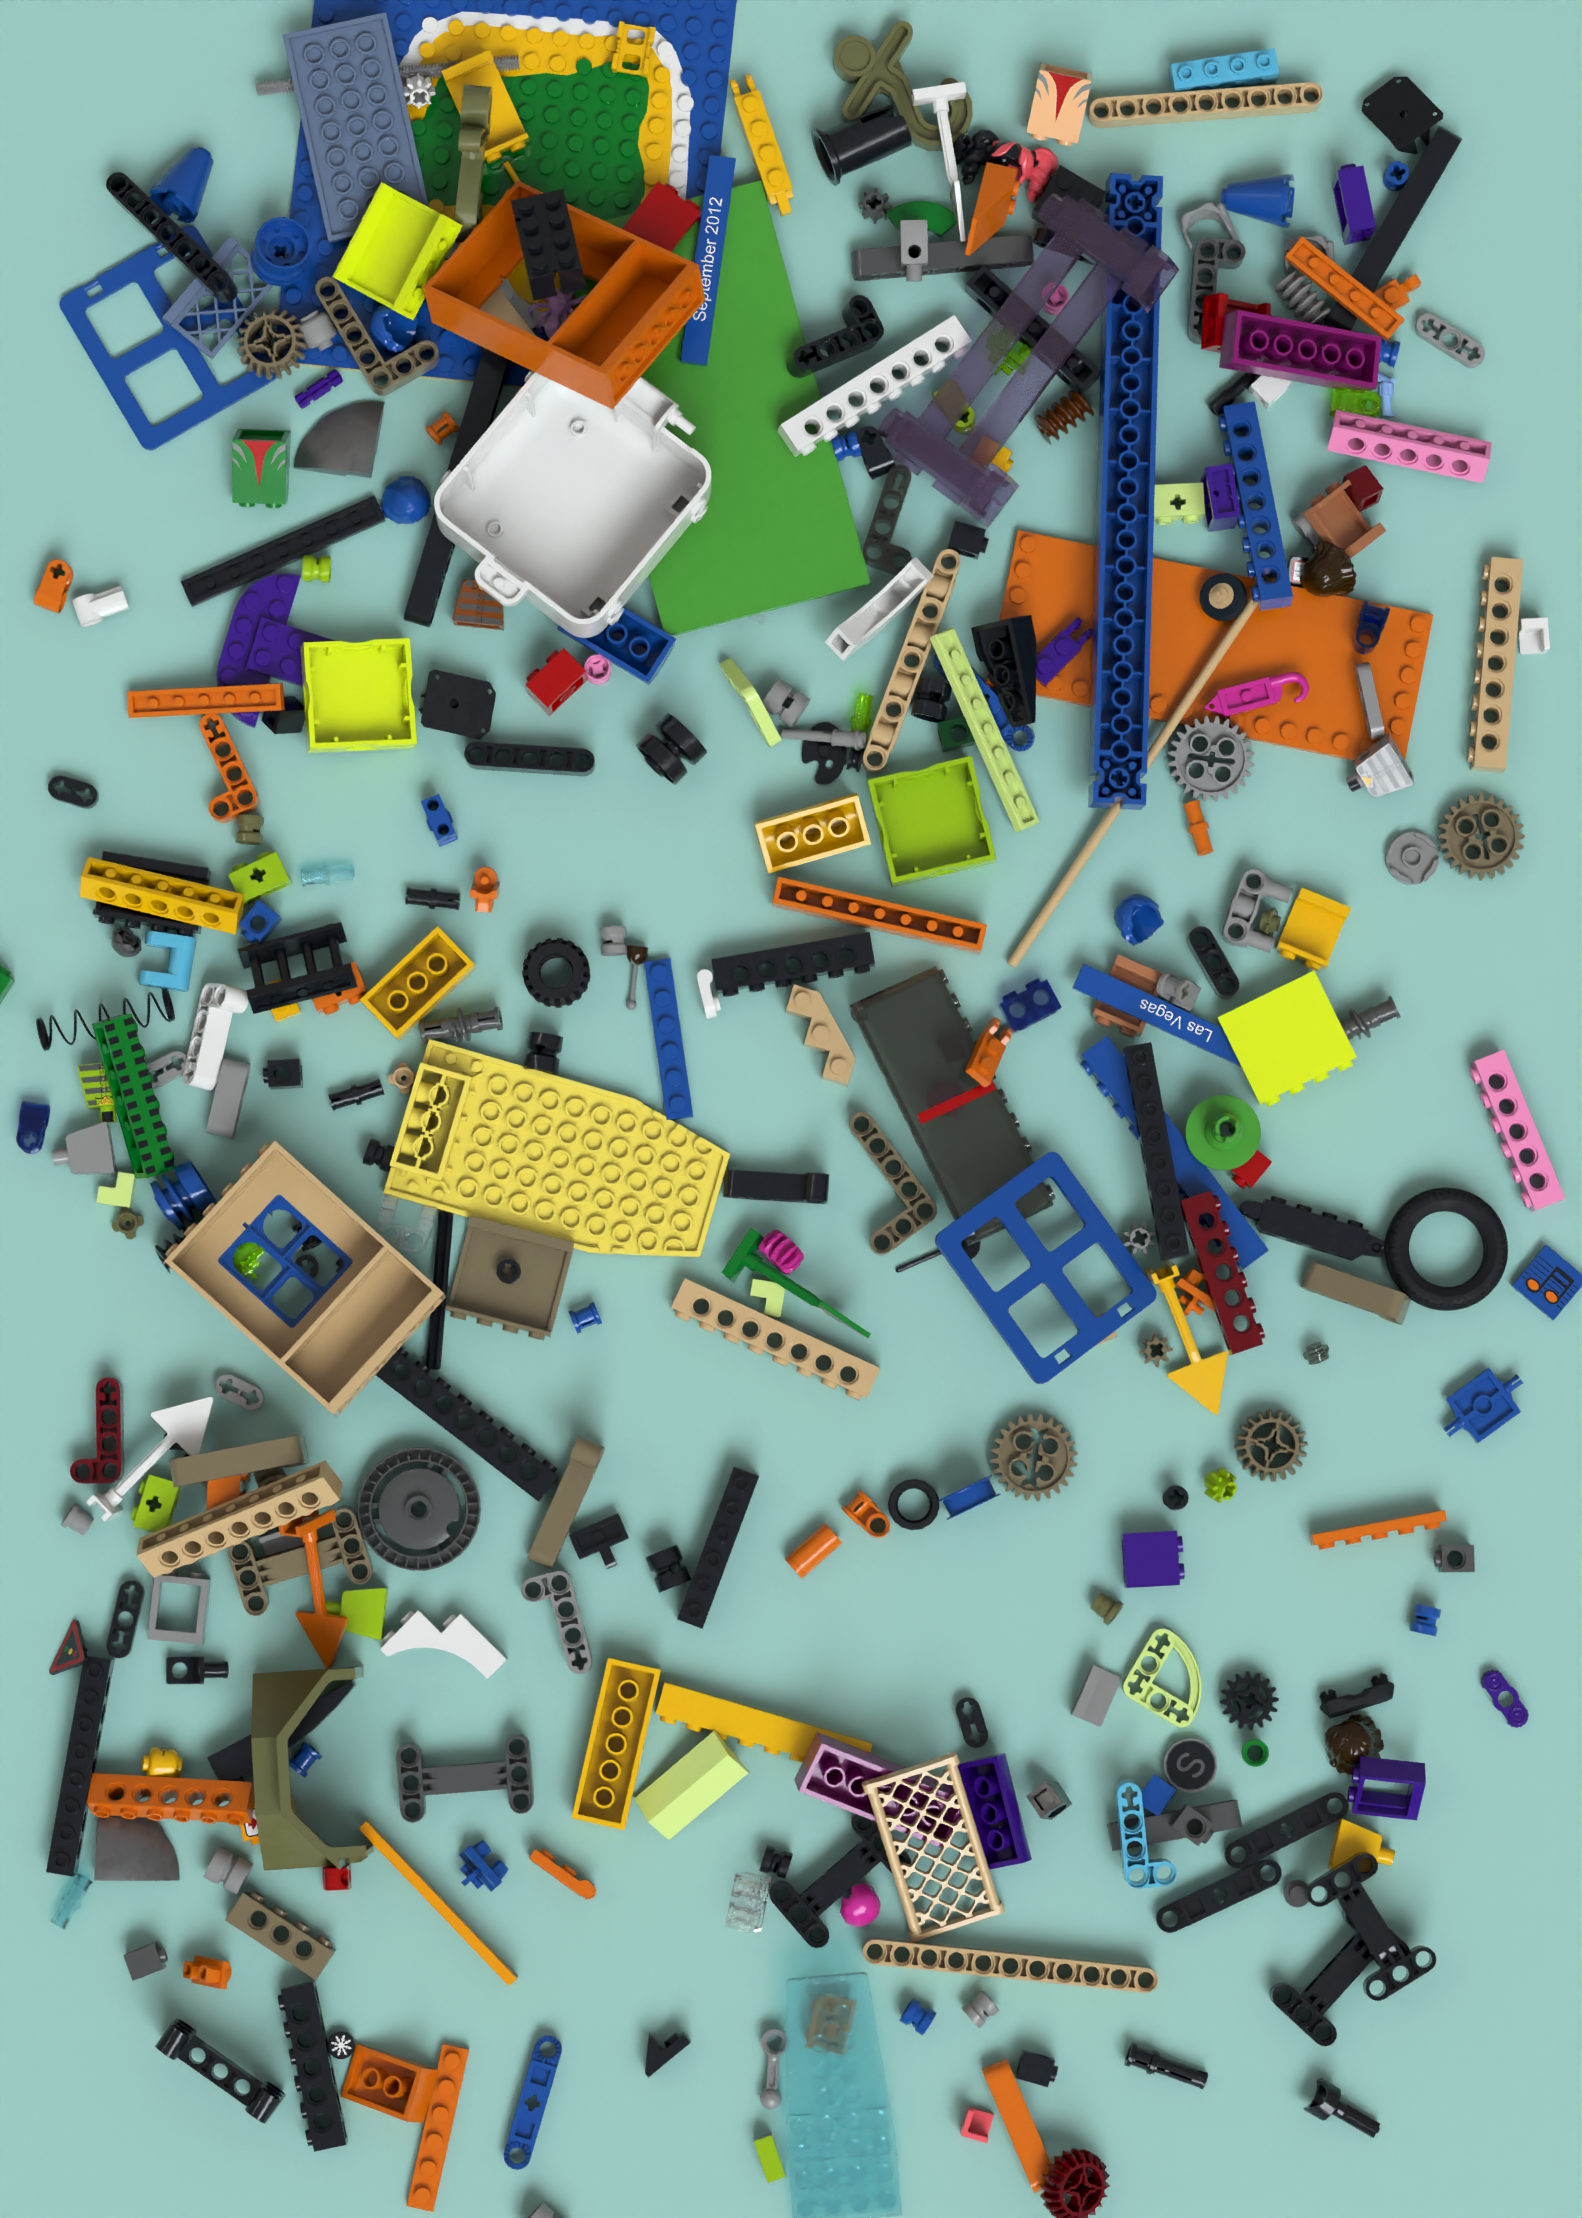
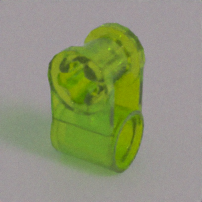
M1335 387L1332 389L1329 415L1334 417L1335 411L1340 410L1376 418L1380 413L1381 399L1377 393L1372 391ZM1367 401L1372 402L1371 410H1366Z

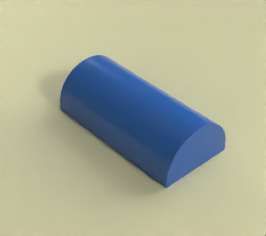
M624 608V612L618 622L612 626L608 624L601 633L593 637L579 638L571 635L561 626L557 628L563 634L648 685L651 684L665 664L676 642V638Z

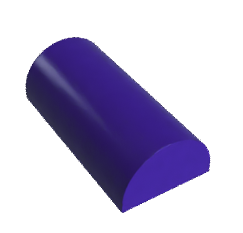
M1006 1754L991 1755L958 1764L989 1870L1032 1860Z

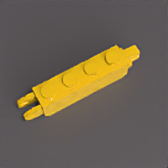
M751 74L745 75V83L749 93L743 95L740 94V88L736 80H730L735 111L758 178L762 181L766 200L771 205L777 203L781 217L789 215L792 210L788 199L793 198V187L759 89L756 90Z

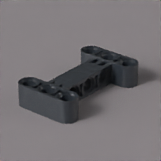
M855 1813L852 1815L851 1825L862 1841L800 1895L786 1881H777L770 1887L769 1895L772 1903L811 1947L821 1948L829 1940V1930L818 1916L880 1862L892 1873L885 1849L879 1850L874 1847L873 1841L876 1836L880 1835L877 1823L871 1820L868 1828L859 1829L855 1822L859 1815ZM903 1850L899 1855L906 1858L907 1864H911L909 1855ZM779 1886H784L789 1890V1897L784 1901H779L774 1897V1890ZM796 1907L806 1909L807 1917L805 1920L795 1921L791 1916L793 1909ZM818 1927L824 1930L825 1937L822 1941L813 1942L810 1939L809 1933L813 1928Z
M1359 1852L1310 1882L1306 1886L1305 1897L1309 1903L1316 1907L1325 1906L1335 1899L1338 1900L1380 1968L1364 1980V1993L1372 2000L1381 2001L1433 1969L1436 1964V1955L1430 1948L1424 1945H1418L1406 1953L1402 1951L1361 1885L1362 1882L1376 1873L1378 1869L1377 1860L1367 1852ZM1363 1857H1368L1371 1861V1867L1367 1872H1360L1357 1867L1358 1861ZM1339 1872H1345L1348 1875V1882L1342 1887H1338L1334 1882L1335 1875ZM1317 1886H1321L1325 1890V1896L1320 1901H1314L1311 1897L1312 1890ZM1426 1951L1429 1954V1961L1426 1965L1419 1966L1416 1963V1956L1419 1952ZM1397 1966H1404L1406 1969V1976L1402 1980H1395L1393 1978V1970ZM1375 1980H1380L1383 1983L1382 1992L1377 1995L1371 1994L1369 1990L1370 1984Z
M1344 1910L1342 1912L1344 1921L1356 1933L1308 1987L1299 1994L1287 1983L1280 1982L1272 1986L1270 1990V1999L1273 2004L1321 2046H1329L1337 2038L1336 2028L1323 2015L1374 1959ZM1389 1928L1397 1943L1401 1945L1403 1952L1409 1951L1407 1944ZM1282 1988H1286L1290 1992V1998L1284 2003H1280L1276 1999L1277 1992ZM1301 2007H1307L1310 2010V2017L1306 2021H1299L1296 2017V2013ZM1324 2025L1330 2028L1329 2037L1325 2040H1319L1317 2038L1318 2028Z
M177 2018L171 2022L155 2047L173 2060L179 2058L247 2106L245 2111L265 2124L286 2094L268 2081L262 2083L196 2036L197 2031L184 2021ZM194 2048H201L205 2052L204 2061L197 2062L192 2058L191 2054ZM218 2063L224 2064L228 2069V2074L224 2078L217 2077L214 2073V2066ZM240 2079L247 2080L250 2084V2091L246 2094L240 2093L236 2088V2083Z

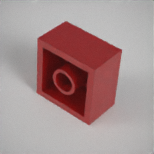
M565 648L560 652L555 650L545 660L548 664L541 670L535 669L526 678L528 681L525 684L527 694L549 716L588 680L586 670Z

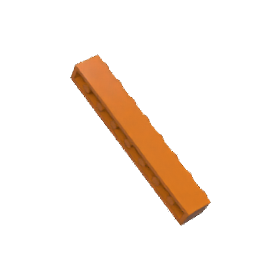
M779 876L772 901V907L976 954L981 953L987 924Z

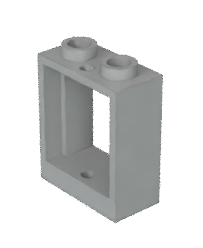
M172 1571L169 1574H162L154 1578L147 1639L204 1644L211 1580L204 1579L205 1574L189 1572L188 1577H179L178 1571ZM162 1582L201 1586L196 1633L157 1629Z

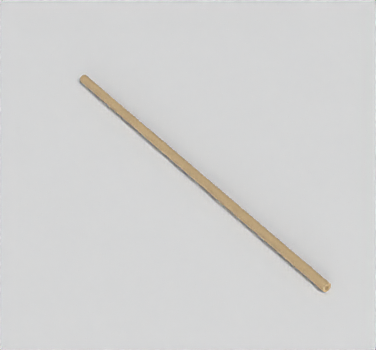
M1271 576L1263 577V580L1268 583L1275 580ZM1252 595L1247 601L1244 611L1235 619L1149 748L1147 770L1257 607L1258 602H1253ZM1114 802L1008 960L1007 963L1016 969L1122 810L1120 809V802Z

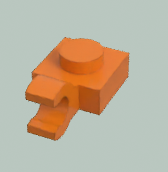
M1414 274L1402 284H1399L1395 278L1373 292V294L1396 311L1409 303L1410 300L1407 294L1420 287L1422 282L1417 274Z

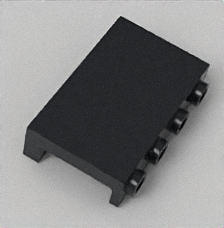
M103 851L102 860L207 886L210 883L211 871L209 868ZM99 901L96 902V908L93 909L92 913L96 918H99L98 922L114 925V921L125 922L124 926L140 929L141 925L151 926V931L167 933V929L177 930V935L193 937L194 933L201 934L202 926Z

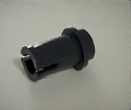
M960 134L953 143L956 165L963 161V156L973 146V140L968 135Z

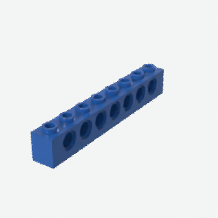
M1255 401L1223 406L1222 416L1218 417L1220 432H1225L1226 440L1223 441L1225 456H1230L1241 514L1238 526L1239 529L1244 528L1245 537H1242L1243 552L1248 553L1250 559L1246 563L1249 578L1253 577L1255 585L1251 586L1253 602H1258L1259 611L1288 607L1292 604L1293 594ZM1243 431L1247 435L1240 437L1235 435L1234 432ZM1248 455L1251 459L1244 461L1239 456ZM1252 479L1256 483L1248 485L1244 483V480ZM1257 503L1261 507L1259 509H1252L1248 505ZM1256 527L1263 528L1266 532L1258 534L1254 532L1253 529ZM1267 552L1270 554V557L1262 558L1258 553ZM1265 576H1271L1275 579V581L1268 583L1265 582L1262 578Z

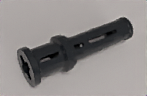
M1133 2042L1125 2058V2066L1133 2065L1146 2070L1147 2074H1154L1156 2072L1200 2089H1204L1207 2082L1208 2072L1161 2057L1158 2051L1153 2050L1151 2052L1139 2048Z

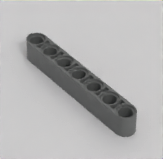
M1016 235L989 238L970 256L965 255L968 240L963 242L928 243L927 266H922V276L978 271L983 265L989 270L1030 266L1034 264L1032 236ZM900 246L860 249L851 252L853 279L856 281L906 277V267H900ZM909 249V256L917 258L918 250Z

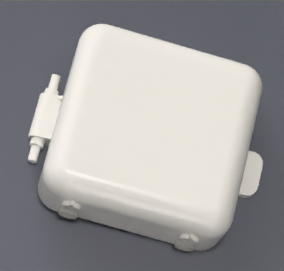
M531 370L524 379L526 382L461 462L453 471L448 470L441 478V486L438 488L434 498L437 524L447 539L480 563L475 570L476 583L499 603L512 607L525 598L571 635L579 638H589L601 633L608 624L612 626L618 622L624 612L623 606L690 524L692 522L696 524L703 518L708 509L706 505L711 495V468L703 455L694 448L689 447L665 428L667 423H670L672 426L677 425L688 435H691L696 426L682 416L683 413L678 410L679 405L642 376L614 409H610Z

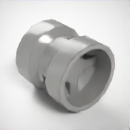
M625 926L600 928V937L603 939V945L601 946L602 956L627 954V945L624 943V937L627 935Z
M982 1990L976 1994L973 2002H967L962 2007L963 2011L978 2028L985 2024V2019L988 2016H994L1000 2011Z

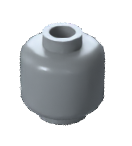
M316 310L299 320L301 324L298 332L304 333L303 341L309 349L318 347L319 351H322L334 344L331 339L336 336L337 330L327 313H319Z

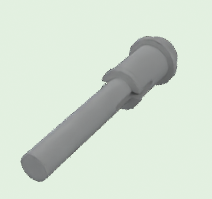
M782 728L781 738L828 742L832 746L854 747L858 751L860 748H865L867 739L866 733L860 729H857L856 732L834 729L833 732Z

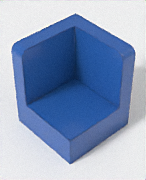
M1153 1775L1142 1791L1143 1807L1159 1816L1177 1790L1156 1775Z

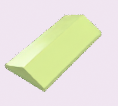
M714 1730L637 1795L634 1800L647 1821L670 1840L746 1776L749 1770Z

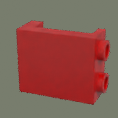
M658 181L622 229L673 252L694 223L699 222L701 212L698 211L700 209L699 206L692 200L687 199L685 201L680 198L678 191L667 183L663 185Z
M1223 293L1205 296L1201 349L1221 353L1224 315L1235 310H1242L1271 316V304L1262 303L1256 305L1228 299V294Z

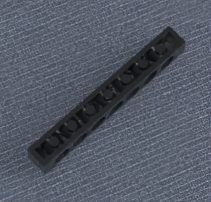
M1149 1042L1126 1046L1123 1049L1160 1260L1187 1257L1190 1254L1152 1044Z
M400 1347L376 1376L540 1502L559 1478L555 1474L558 1468L546 1459L542 1463L534 1457L536 1454L535 1450L525 1443L521 1446L512 1440L515 1437L513 1433L504 1426L500 1430L491 1424L494 1420L482 1409L477 1413L470 1408L473 1402L461 1393L456 1397L448 1391L451 1385L440 1377L434 1380L428 1375L429 1368L419 1360L415 1364L406 1358L409 1353ZM400 1364H406L409 1368V1374L404 1379H398L395 1376V1368ZM422 1380L428 1381L430 1384V1391L424 1396L418 1395L416 1392V1385ZM442 1397H448L452 1402V1406L447 1412H440L437 1408V1402ZM464 1413L470 1414L473 1418L472 1425L467 1429L461 1428L458 1424L459 1417ZM484 1430H491L494 1434V1441L490 1445H483L479 1440L480 1433ZM506 1446L513 1447L516 1452L515 1458L510 1462L503 1461L500 1455L501 1450ZM526 1463H533L537 1468V1473L532 1478H525L522 1474V1467Z
M87 1655L88 1661L82 1665L46 1869L48 1873L72 1877L77 1875L89 1810L87 1798L92 1773H95L115 1661Z

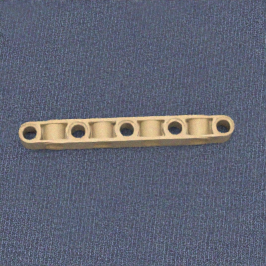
M952 549L943 550L936 559L931 571L934 577L923 590L871 729L862 762L864 769L871 774H877L884 770L890 753L894 749L932 647L929 637L937 634L952 594L961 562L959 554ZM944 558H951L955 561L956 565L952 569H946L941 565V561ZM926 607H933L936 609L937 615L934 618H927L922 611ZM908 656H915L919 660V664L911 668L906 666L904 660ZM889 705H896L901 712L898 716L891 717L886 713V708ZM872 754H877L882 758V763L879 766H871L867 758Z

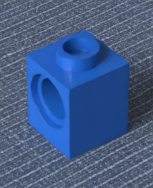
M258 900L240 922L239 926L243 929L241 934L253 944L256 940L262 943L268 938L282 918ZM259 917L264 918L266 921L265 927L259 931L253 930V920Z

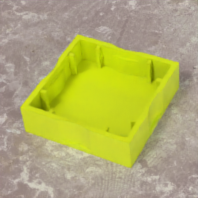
M410 638L374 639L360 643L344 641L303 642L300 651L307 753L412 749L417 745L415 706L411 696L412 661Z

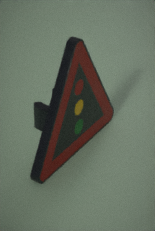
M78 1620L72 1621L49 1670L51 1675L83 1665L88 1661V1649L85 1647Z

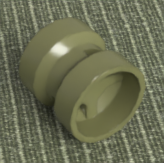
M247 814L238 815L237 824L239 825V832L236 833L235 842L247 845H261L262 835L260 834V828L263 827L264 817Z

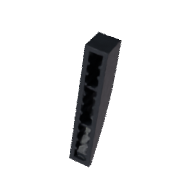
M354 1680L315 1701L289 1737L288 1750L316 1729L341 1704L356 1686ZM251 1735L207 1757L218 1780L245 1781L243 1776L251 1771L253 1772Z

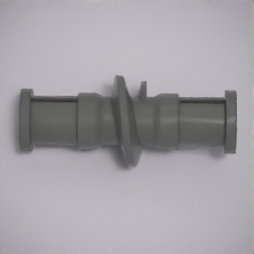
M1387 997V1001L1374 1007L1371 1006L1359 1014L1352 1008L1349 1009L1350 1018L1339 1021L1348 1040L1353 1039L1356 1035L1360 1040L1362 1032L1370 1038L1371 1028H1376L1381 1023L1397 1017V1019L1401 1018L1392 997Z
M494 1007V1010L472 1012L468 1015H464L462 1010L457 1008L456 1017H443L439 1020L427 1022L420 1020L419 1027L423 1043H428L429 1039L443 1037L445 1039L455 1036L457 1043H461L463 1035L467 1041H471V1033H480L483 1030L495 1028L498 1031L503 1030V1021L499 1007Z

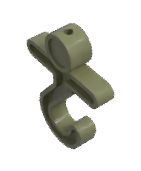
M905 21L897 22L877 53L872 43L864 37L856 35L842 39L834 51L833 68L837 76L843 81L857 83L842 107L841 118L845 123L864 115L876 96L884 94L891 100L896 115H903L911 134V142L915 146L927 151H943L939 126L927 123L922 117L919 106L912 105L911 95H913V92L899 62L911 43L913 35L912 26ZM947 78L940 85L959 82L956 79ZM967 90L965 99L948 101L951 115L949 125L952 143L958 139L960 134L966 136L972 121V101Z
M465 84L463 89L461 106L462 128L460 129L458 150L462 151L455 210V221L463 225L455 242L460 243L464 242L472 233L474 227L482 221L484 194L481 192L485 144L490 135L492 87Z

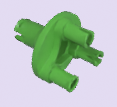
M1216 1095L1203 1100L1192 1110L1186 1123L1185 1138L1191 1154L1197 1161L1216 1171H1224L1240 1167L1255 1154L1260 1143L1261 1128L1256 1113L1246 1102L1230 1095ZM1221 1124L1230 1126L1229 1132L1231 1136L1222 1137L1220 1135Z

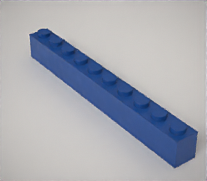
M1106 1036L1080 1056L1082 1060L1080 1066L1088 1076L1094 1075L1099 1082L1096 1084V1087L1105 1098L1109 1095L1115 1103L1112 1106L1113 1110L1121 1119L1124 1117L1131 1125L1128 1127L1129 1131L1136 1140H1139L1124 1057L1109 1037ZM1164 1112L1176 1182L1179 1188V1198L1184 1200L1211 1191L1213 1196H1218L1222 1208L1218 1213L1221 1221L1225 1220L1230 1231V1236H1227L1230 1247L1234 1246L1237 1251L1239 1261L1235 1263L1240 1271H1242L1269 1250L1207 1167L1194 1158L1187 1146L1186 1139ZM1201 1214L1199 1224L1201 1226L1206 1224L1210 1228L1212 1218L1208 1214ZM1211 1239L1218 1248L1221 1246L1219 1241Z

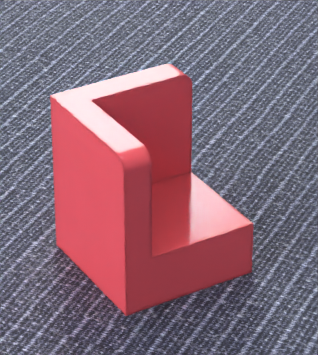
M967 2106L960 2129L961 2136L987 2143L994 2114Z

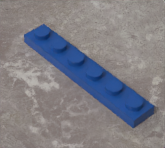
M671 959L644 962L666 1119L693 1117Z

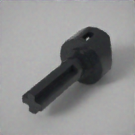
M1323 2078L1316 2081L1317 2088L1314 2099L1303 2109L1322 2121L1332 2114L1374 2138L1375 2134L1380 2130V2123L1340 2101V2088Z

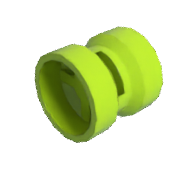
M304 555L302 567L303 582L320 580L322 583H330L331 556H322L320 559H317L312 555Z

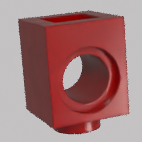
M1256 1150L1255 1154L1245 1164L1230 1170L1229 1173L1233 1175L1231 1180L1242 1189L1246 1186L1251 1189L1272 1161Z

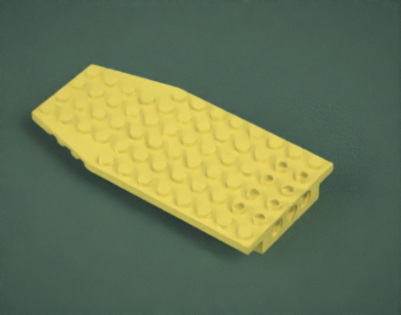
M429 1039L405 1111L383 1193L469 1218L471 1215L574 1242V1249L587 1253L701 1257L730 1154L680 1124L667 1120L664 1115L635 1098L542 1071L525 1070L524 1066Z

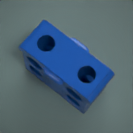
M437 794L421 801L428 818L426 821L429 830L434 832L439 846L441 847L458 840L452 826L453 819L450 812L446 811L440 795ZM433 805H437V806H438V809H437V810H435V811H431V810H430L431 806H433ZM446 829L449 831L448 834L441 835L442 830Z

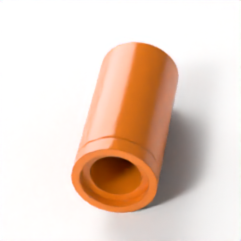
M824 1523L792 1551L785 1560L803 1579L838 1548L842 1542Z

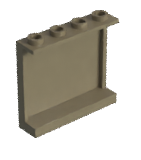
M470 1215L450 1298L445 1308L447 1311H451L450 1317L466 1320V1316L477 1318V1324L492 1327V1323L503 1325L502 1330L516 1334L521 1329L529 1332L528 1337L543 1341L545 1336L551 1337L574 1250V1242ZM503 1260H514L520 1266V1278L513 1284L503 1283L497 1276L496 1269ZM511 1264L505 1265V1270L501 1271L502 1277L506 1275V1279H512V1274L516 1272L515 1266L511 1268Z

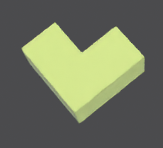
M118 1172L116 1188L99 1186L96 1203L132 1208L136 1184L135 1175Z
M753 1279L750 1296L766 1299L764 1315L780 1318L785 1288L775 1282Z

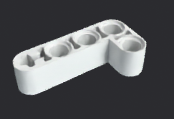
M207 983L203 987L183 1072L184 1084L208 1091L215 1088L232 1014L243 1013L249 1002L246 990L218 983Z

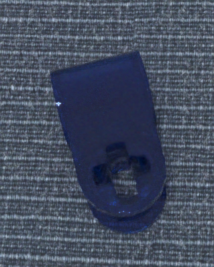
M1364 600L1352 642L1356 652L1366 655L1375 649L1390 612L1389 607L1383 609L1371 605L1369 601ZM1359 636H1370L1372 644H1363Z
M22 1101L16 1142L27 1154H35L42 1149L50 1117V1105ZM30 1135H32L36 1142H32L30 1147H28L24 1139H29Z

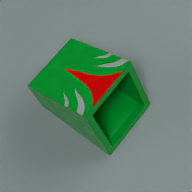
M237 430L232 439V503H239L241 507H254L255 503L266 504L268 508H280L282 504H286L289 490L290 430Z

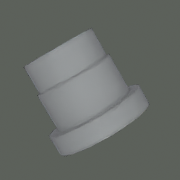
M75 1503L62 1521L61 1526L64 1528L68 1526L75 1532L77 1531L84 1535L94 1518L79 1508L80 1505Z

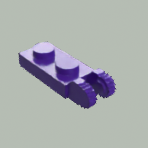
M1079 617L1065 631L1062 630L1036 656V680L1044 687L1081 651L1082 646L1093 636V630L1090 628L1082 634L1077 642L1070 637L1083 622Z

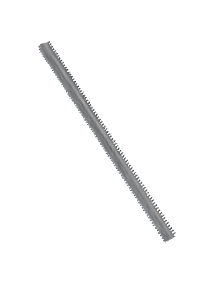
M518 54L517 57L510 55V58L508 55L507 58L506 56L504 58L497 56V60L494 57V63L499 72L501 70L503 72L504 69L505 71L507 69L509 71L512 69L513 71L514 68L517 70V67L520 70ZM448 61V64L447 62L445 64L442 62L440 65V62H438V65L435 63V66L433 63L432 65L428 63V66L425 64V67L423 64L422 67L419 64L418 67L415 65V68L414 65H412V68L409 65V68L402 66V69L399 66L401 81L404 80L405 82L407 77L411 78L416 76L417 73L424 78L430 77L432 79L433 77L435 79V76L437 78L440 76L441 78L442 70L458 63L451 61L450 64ZM292 77L291 80L287 78V81L286 78H284V81L282 78L279 81L278 78L277 82L276 79H274V82L272 79L271 82L268 79V82L264 80L263 83L261 80V83L259 81L258 84L256 83L257 96L258 94L260 96L266 94L267 96L268 93L269 95L271 93L273 95L276 93L277 95L278 92L279 94L281 92L283 94L286 92L287 94L288 91L289 93L291 91L294 93L295 91Z

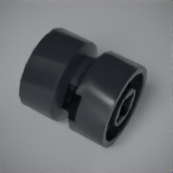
M920 678L916 691L919 698L914 700L911 715L929 722L938 723L945 721L948 709L945 702L950 701L951 685L933 678ZM928 696L936 697V700L928 699Z
M529 1032L527 1047L530 1049V1053L525 1056L524 1069H533L558 1075L560 1059L556 1056L558 1053H561L563 1037L542 1032ZM543 1048L546 1049V1054L541 1053Z
M678 1545L645 1557L650 1571L656 1573L654 1582L659 1593L692 1580L687 1567L680 1563L683 1557Z

